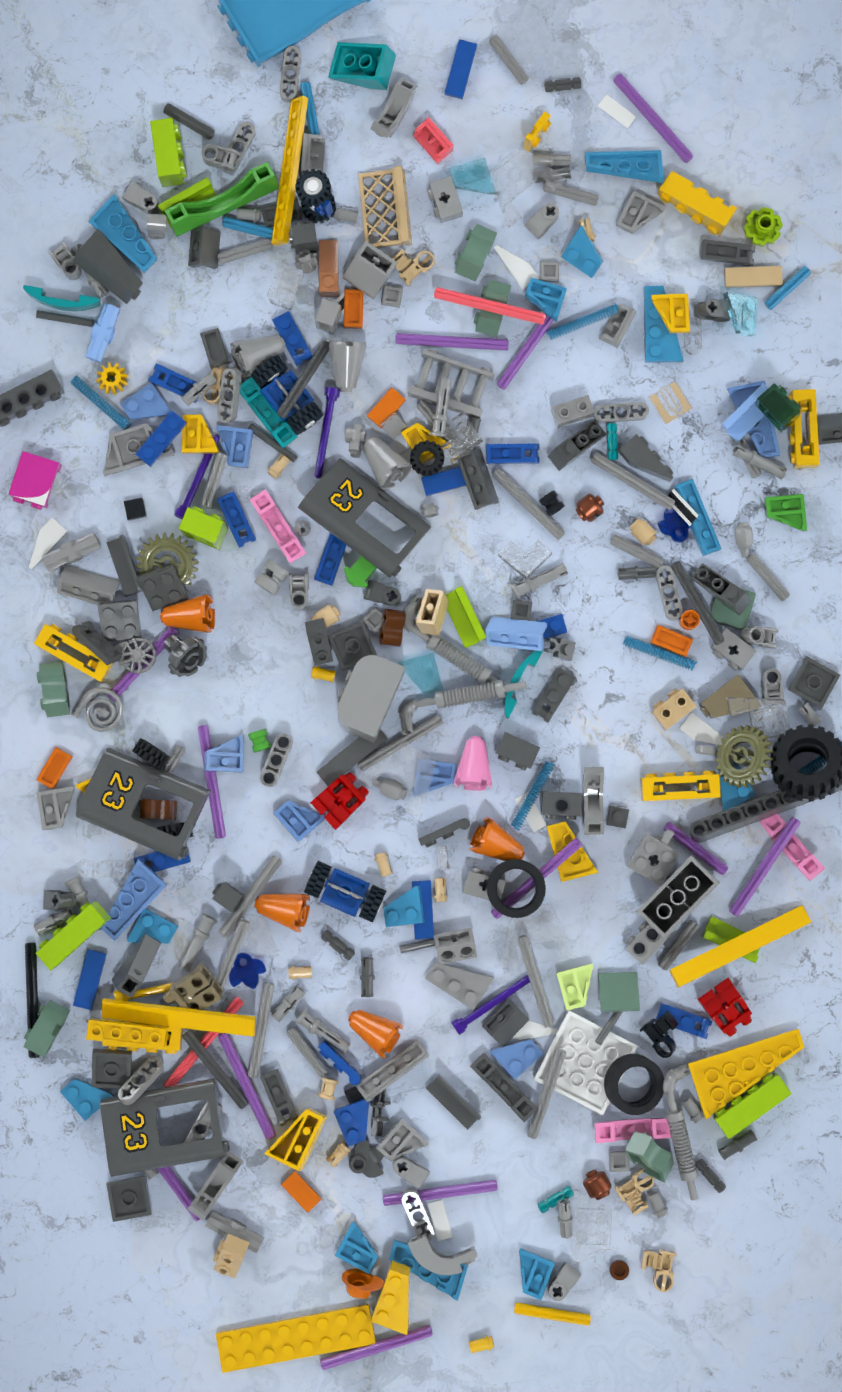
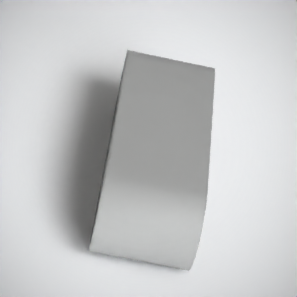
M279 734L274 740L260 776L261 783L264 786L273 787L280 778L293 745L291 737L287 734ZM282 737H286L289 740V745L286 748H281L278 744ZM275 755H279L282 759L281 764L278 766H274L271 762L272 757ZM267 773H272L275 777L271 784H267L264 781V776Z

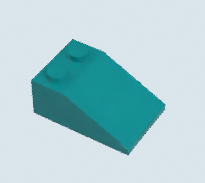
M338 42L328 78L368 89L387 90L396 54L386 44Z

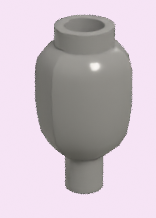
M748 522L737 523L735 529V541L737 547L741 550L742 557H749V549L753 544L752 528Z
M375 778L372 784L378 787L384 796L396 801L399 799L404 800L408 789L404 788L403 783L390 778L382 781Z

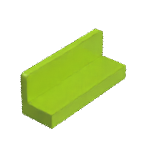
M208 177L162 202L158 207L162 215H166L164 210L176 204L201 201L217 196L212 188ZM166 216V221H167L169 227L172 229V227H171V225H170V223H169V221H168V219H167V216Z
M460 586L446 594L449 601L447 611L464 647L468 648L485 640L487 637L463 587Z
M711 916L701 937L721 945L745 932ZM760 948L743 956V958L756 964Z

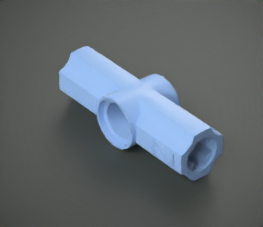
M104 303L98 322L94 324L92 329V339L85 356L86 358L102 363L107 346L112 342L115 333L114 326L120 313V308Z

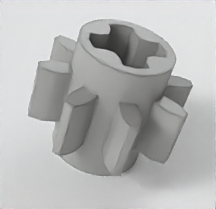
M307 249L300 251L297 254V258H295L297 270L302 269L305 274L315 271L316 265H318L316 253L311 254L310 250Z

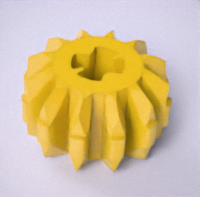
M108 362V368L102 365L103 372L97 371L96 373L100 377L96 379V382L100 384L99 389H105L106 394H109L112 390V393L116 395V389L123 392L124 390L121 385H128L125 379H128L129 376L124 374L126 371L124 367L119 369V363H116L113 367L112 363ZM111 375L115 376L116 380L114 382L109 379Z

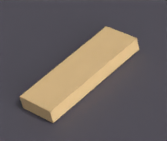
M782 266L724 269L725 288L783 285Z

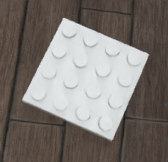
M568 1010L534 1080L543 1085L545 1084L556 1049H563L566 1051V1056L554 1090L604 1115L610 1103L604 1090L606 1072L610 1065L619 1057L634 1054L638 1045L611 1031L602 1045H599L595 1040L603 1027Z

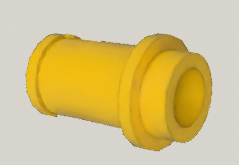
M319 665L317 667L313 666L311 678L333 683L336 670L319 668Z
M485 1335V1338L469 1341L471 1353L487 1349L491 1351V1348H494L492 1336L488 1337V1335Z

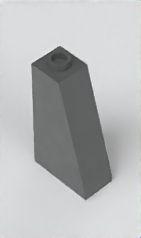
M97 229L78 250L72 262L124 303L128 304L131 299L135 301L141 293L139 289L143 282L104 234Z

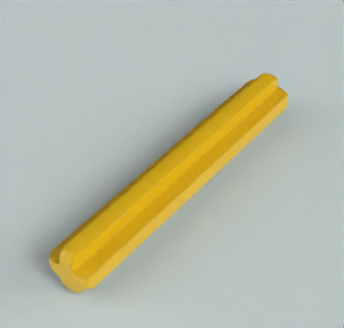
M515 1303L514 1313L519 1315L589 1326L591 1316L584 1313L523 1303Z

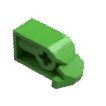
M360 556L350 569L346 566L344 572L346 580L351 586L366 588L368 586L366 581L377 568Z

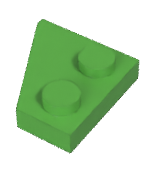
M804 494L764 498L767 518L803 532L807 531Z

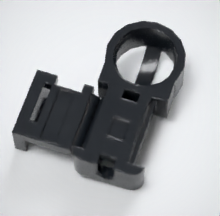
M666 1011L657 1020L651 1019L640 1029V1032L644 1031L654 1043L652 1047L660 1057L668 1058L676 1050V1043L670 1038L667 1031L669 1029L674 1030L679 1023L669 1011ZM660 1042H664L670 1052L663 1051L660 1047Z

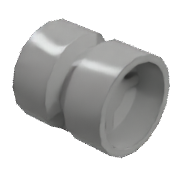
M268 560L263 568L264 573H260L254 582L272 595H276L281 587L279 583L285 581L289 572L275 562Z

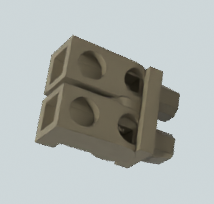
M200 963L189 974L173 982L163 998L169 1005L176 1001L179 1004L177 1007L204 1010L222 999L224 989L215 978H212V974L204 964Z

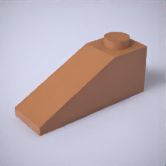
M319 240L320 297H339L338 240Z

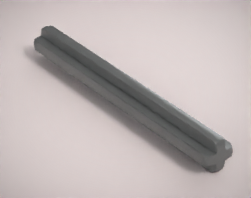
M326 340L321 343L279 408L277 415L282 419L287 417L329 352V342Z
M681 562L673 563L671 565L673 572L699 614L715 645L723 643V635Z
M188 1030L182 1036L185 1042L240 1109L245 1108L249 1104L248 1100L192 1031Z

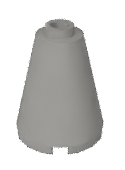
M278 335L230 343V346H234L231 349L234 362L238 369L242 368L244 371L242 374L244 378L250 377L266 360L275 355L282 354L286 347L283 338Z
M329 341L336 387L340 388L341 392H352V388H356L367 347L366 342Z
M369 437L363 442L362 450L379 486L383 490L393 488L395 486L394 482L398 479L402 482L412 470L410 462L379 438Z

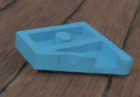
M530 278L525 298L553 321L557 322L567 288Z
M420 886L413 887L384 907L386 927L425 922Z
M145 908L130 933L127 942L139 943L142 937L147 934L161 943L169 944L179 926Z
M77 1078L60 1091L84 1121L100 1109V1099L114 1096L113 1093L106 1092L98 1087H92V1085Z
M352 1221L335 1256L369 1274L378 1258V1254L357 1224Z

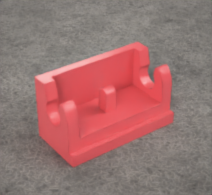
M429 117L414 130L413 137L437 164L453 151L454 145Z

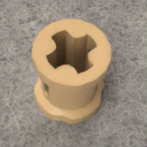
M322 1077L323 1084L318 1097L334 1100L335 1087L339 1081Z

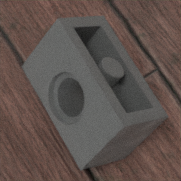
M324 619L305 622L314 665L333 662Z
M543 791L541 815H546L545 819H557V815L565 816V820H576V816H581L582 793ZM560 800L565 801L567 805L566 809L562 812L556 808V804Z
M227 882L218 884L212 892L214 894L212 899L230 912L234 911L244 897L243 893Z

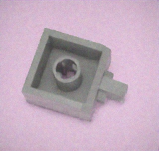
M666 829L663 836L657 835L656 839L646 833L626 866L661 887L680 856L679 852L671 848L673 843L670 840L674 832ZM654 855H657V863H653V865H651L649 857H654Z

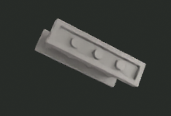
M432 349L422 350L421 357L426 358L418 383L415 386L410 385L408 396L437 406L440 378H448L450 369L453 367L462 372L454 396L449 399L448 410L480 419L482 409H479V402L487 379L494 380L495 374L492 373V370L485 367L479 369L438 355V352ZM433 361L444 364L436 389L433 392L426 391L424 386ZM470 373L479 376L480 379L472 402L467 405L461 403V396Z

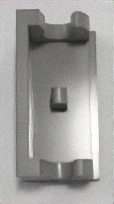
M304 133L301 163L302 174L307 169L308 172L311 169H315V171L319 169L323 173L325 139H323L322 135Z
M620 303L617 305L619 307V310H617L618 314L615 313L613 315L612 313V317H610L599 338L616 348L619 347L636 314V310Z

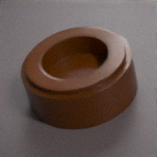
M615 1260L611 1263L609 1271L615 1280L627 1278L629 1267L625 1261Z

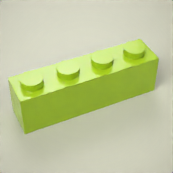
M97 901L91 904L89 902L84 904L80 908L81 913L79 915H72L66 921L67 925L64 928L60 926L52 933L54 937L50 941L46 939L39 945L40 950L36 952V955L50 971L60 965L111 919Z
M769 1073L762 1079L763 1082L758 1086L754 1084L746 1090L747 1094L734 1098L729 1107H723L715 1112L716 1116L713 1119L728 1139L792 1094L777 1073Z

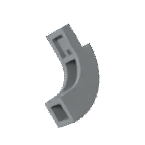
M401 77L396 82L384 110L373 122L371 130L375 131L378 136L391 138L404 118L418 86Z
M584 767V835L604 834V767Z
M230 1151L227 1152V1156L220 1160L187 1210L201 1220H204L244 1161Z
M426 1233L408 1240L409 1248L417 1262L425 1269L440 1275L463 1272L461 1264L468 1265L474 1262L477 1257L474 1246L454 1255L440 1254L432 1247Z

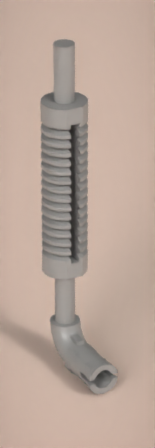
M414 594L407 607L403 609L406 614L404 628L428 643L426 648L434 651V653H437V655H440V657H443L452 665L456 664L455 667L459 666L458 669L462 668L461 671L465 670V673L468 672V675L471 674V677L477 678V681L484 685L486 681L490 684L491 682L499 681L490 675L492 673L491 669L484 667V665H481V663H478V661H475V659L454 647L453 644L448 643L447 640L444 642V638L441 639L439 635L430 636L420 632L419 628L414 625L413 620L421 607L422 598L420 597L418 600L419 596Z
M500 680L495 681V683L491 682V684L484 683V685L477 684V686L473 685V687L472 685L466 688L460 687L459 689H452V691L450 689L448 691L445 690V692L437 691L435 692V697L411 699L403 705L399 714L402 728L401 734L408 735V731L410 735L414 733L412 717L414 716L413 711L417 710L418 707L436 704L438 709L446 708V706L450 707V705L457 706V704L463 705L468 702L474 703L475 701H482V699L485 701L486 699L489 700V698L491 700L493 698L496 699V697L503 698L506 697V692L527 689L526 681L504 684V681Z
M681 1064L679 1067L668 1071L663 1082V1092L666 1093L670 1109L666 1112L669 1131L671 1132L674 1152L676 1153L680 1178L682 1181L687 1182L690 1199L693 1201L698 1199L694 1179L698 1177V1173L695 1168L696 1165L683 1110L677 1109L673 1092L677 1081L688 1076L690 1071L685 1072L689 1067L686 1064Z

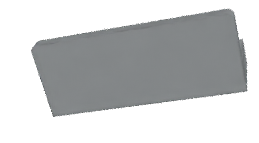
M66 565L58 580L57 593L96 605L98 603L114 602L120 581Z

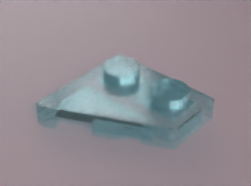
M485 158L449 168V173L456 189L491 195L495 194Z
M731 292L723 293L724 299H728L731 308L728 312L733 320L735 333L746 336L756 335L757 298Z
M434 653L398 662L399 665L405 667L404 672L424 695L443 690Z

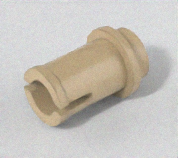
M585 218L586 226L583 219L578 221L579 226L582 225L585 228L590 241L595 242L596 235L593 234L590 219Z
M280 454L272 467H268L269 471L267 473L274 479L281 477V472L290 463V460Z
M386 852L376 854L374 861H377L381 877L393 874L387 858L389 855H386Z
M447 878L434 879L435 896L433 898H435V902H447Z
M294 965L288 967L289 979L295 981L298 978H312V967H294Z
M344 1142L338 1143L335 1151L326 1160L332 1162L330 1165L336 1167L346 1155H349L351 1149Z

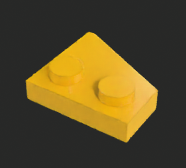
M544 111L533 126L532 132L526 135L524 142L525 150L530 152L533 147L536 149L541 141V134L543 132L546 133L552 124L550 122L551 115Z
M688 294L651 295V301L670 334L690 332Z
M201 414L183 415V420L187 422V425L182 429L181 452L183 454L219 453V449L204 417Z
M419 423L401 432L411 450L416 444L429 440V442L434 441L437 445L439 444L443 452L452 447L451 443L438 436L430 435L431 431L425 429ZM426 451L420 455V462L425 464L435 457L431 452Z

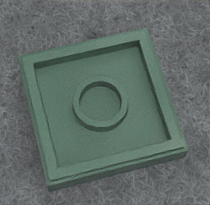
M744 590L751 602L740 616L724 606L716 598H714L710 615L715 622L743 629L747 627L756 593Z
M637 972L598 974L601 1012L640 1011Z

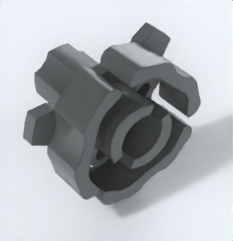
M173 634L164 641V648L171 653L168 658L170 662L168 668L171 669L170 673L172 675L188 677L198 671L196 665L199 667L204 665L207 658V646L204 644L203 639L188 637L181 640L177 635Z

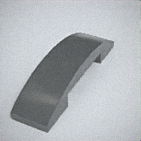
M381 730L374 743L358 737L317 771V774L329 786L388 738Z
M485 1053L470 1066L524 1123L538 1110L534 1103Z

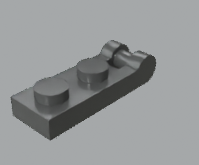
M703 239L701 260L753 266L754 259L752 256L755 253V246ZM740 251L745 252V257H740Z
M86 621L82 625L73 626V635L106 665L121 659L122 654L94 629L90 621Z
M559 668L532 714L541 716L548 723L576 677ZM544 704L551 707L548 712L542 709Z
M466 818L460 819L418 840L421 846L425 845L427 848L437 843L435 839L443 837L445 840L453 836V831L459 828L462 830L468 829L470 821Z
M277 1068L261 1075L260 1079L280 1126L285 1125L287 1121H295L298 1118V1114L279 1069ZM288 1108L289 1113L283 1115L281 1110Z

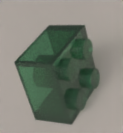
M774 383L757 398L756 407L782 433L799 418L801 411L799 410V404L794 399L790 400L786 396V390L781 385L777 386Z

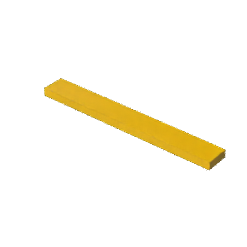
M305 96L292 99L290 104L271 244L275 246L289 242L296 191L295 184L297 183L308 98Z
M803 905L670 969L669 972L679 988L810 924L811 920Z
M106 998L102 1000L103 1019L255 1036L256 1016Z

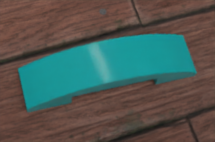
M23 285L24 291L31 298L53 309L76 312L101 306L100 299L96 297L80 295L79 302L47 297L43 288Z
M250 377L241 384L240 394L278 444L285 448L298 436L286 421L283 422L260 393L261 388Z
M543 650L534 651L518 667L509 684L519 682L527 665L534 668ZM514 691L506 692L504 716L507 719L517 703V700L511 698Z

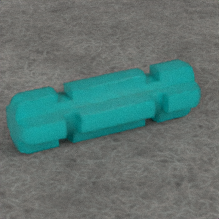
M608 423V459L615 461L618 460L617 424Z
M567 1186L562 1189V1192L558 1191L546 1198V1201L543 1200L537 1205L541 1213L547 1212L550 1207L557 1206L559 1200L562 1199V1202H564L563 1199L571 1198L574 1195L571 1187Z

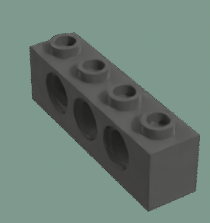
M52 369L0 395V427L8 425L10 420L16 417L19 419L26 416L27 412L32 409L38 410L42 408L44 403L50 400L53 402L62 397L61 395L65 392ZM41 387H46L47 389L44 395H38V390ZM29 396L28 403L21 404V398ZM12 404V410L7 413L4 412L5 405Z

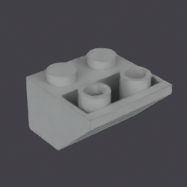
M366 241L355 255L343 279L374 300L395 271L398 262Z

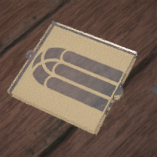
M676 380L664 387L661 386L658 391L649 396L665 424L670 423L676 418L680 419L681 415L693 409Z

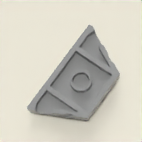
M147 423L110 434L106 464L103 471L105 477L146 464L135 454L154 432ZM168 446L157 461L174 456V451Z

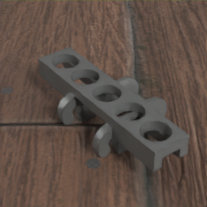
M386 1089L374 1097V1104L372 1105L374 1107L373 1116L371 1117L373 1119L371 1136L374 1137L382 1136L383 1122L389 1121V1118L381 1117L382 1107L391 1105V1102L385 1101Z

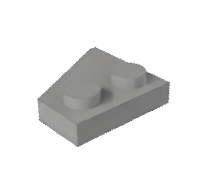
M633 191L616 226L634 234L664 212L666 207Z
M74 786L36 792L42 830L63 827L75 790Z
M400 1118L376 1146V1149L389 1161H393L421 1147H426L429 1143Z

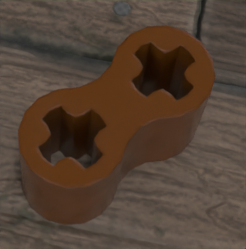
M384 610L382 627L379 634L380 645L400 647L406 619L405 611Z
M141 799L140 818L176 820L177 801Z

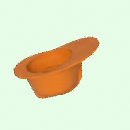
M357 1268L349 1269L342 1273L341 1278L346 1285L347 1293L354 1298L366 1299L370 1296L371 1291L379 1290L384 1286L383 1279L370 1273L367 1274Z

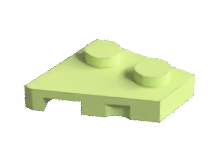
M592 963L556 973L566 1011L586 1005L593 970Z

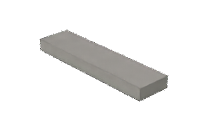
M417 1039L355 1086L366 1102H369L428 1058L429 1054Z

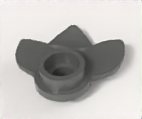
M368 1140L362 1141L355 1147V1154L349 1160V1168L354 1173H363L369 1178L381 1176L384 1172L378 1163H380L384 1155L376 1147L370 1148ZM361 1160L362 1165L359 1167L356 1166L355 1161Z

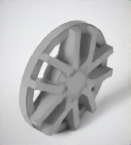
M133 638L125 643L121 651L122 664L132 673H145L155 664L156 649L150 641L144 638ZM138 641H142L140 646L137 643ZM132 643L135 644V647H136L135 649H132V648H131L130 645H131ZM148 644L149 647L143 650L144 646ZM151 649L153 652V656L147 654ZM125 656H130V657H131V658L128 659V660H125V659H124ZM147 657L152 659L151 663L145 661ZM132 662L131 668H129L127 664ZM136 663L138 664V670H134ZM142 663L148 665L146 668L142 669Z

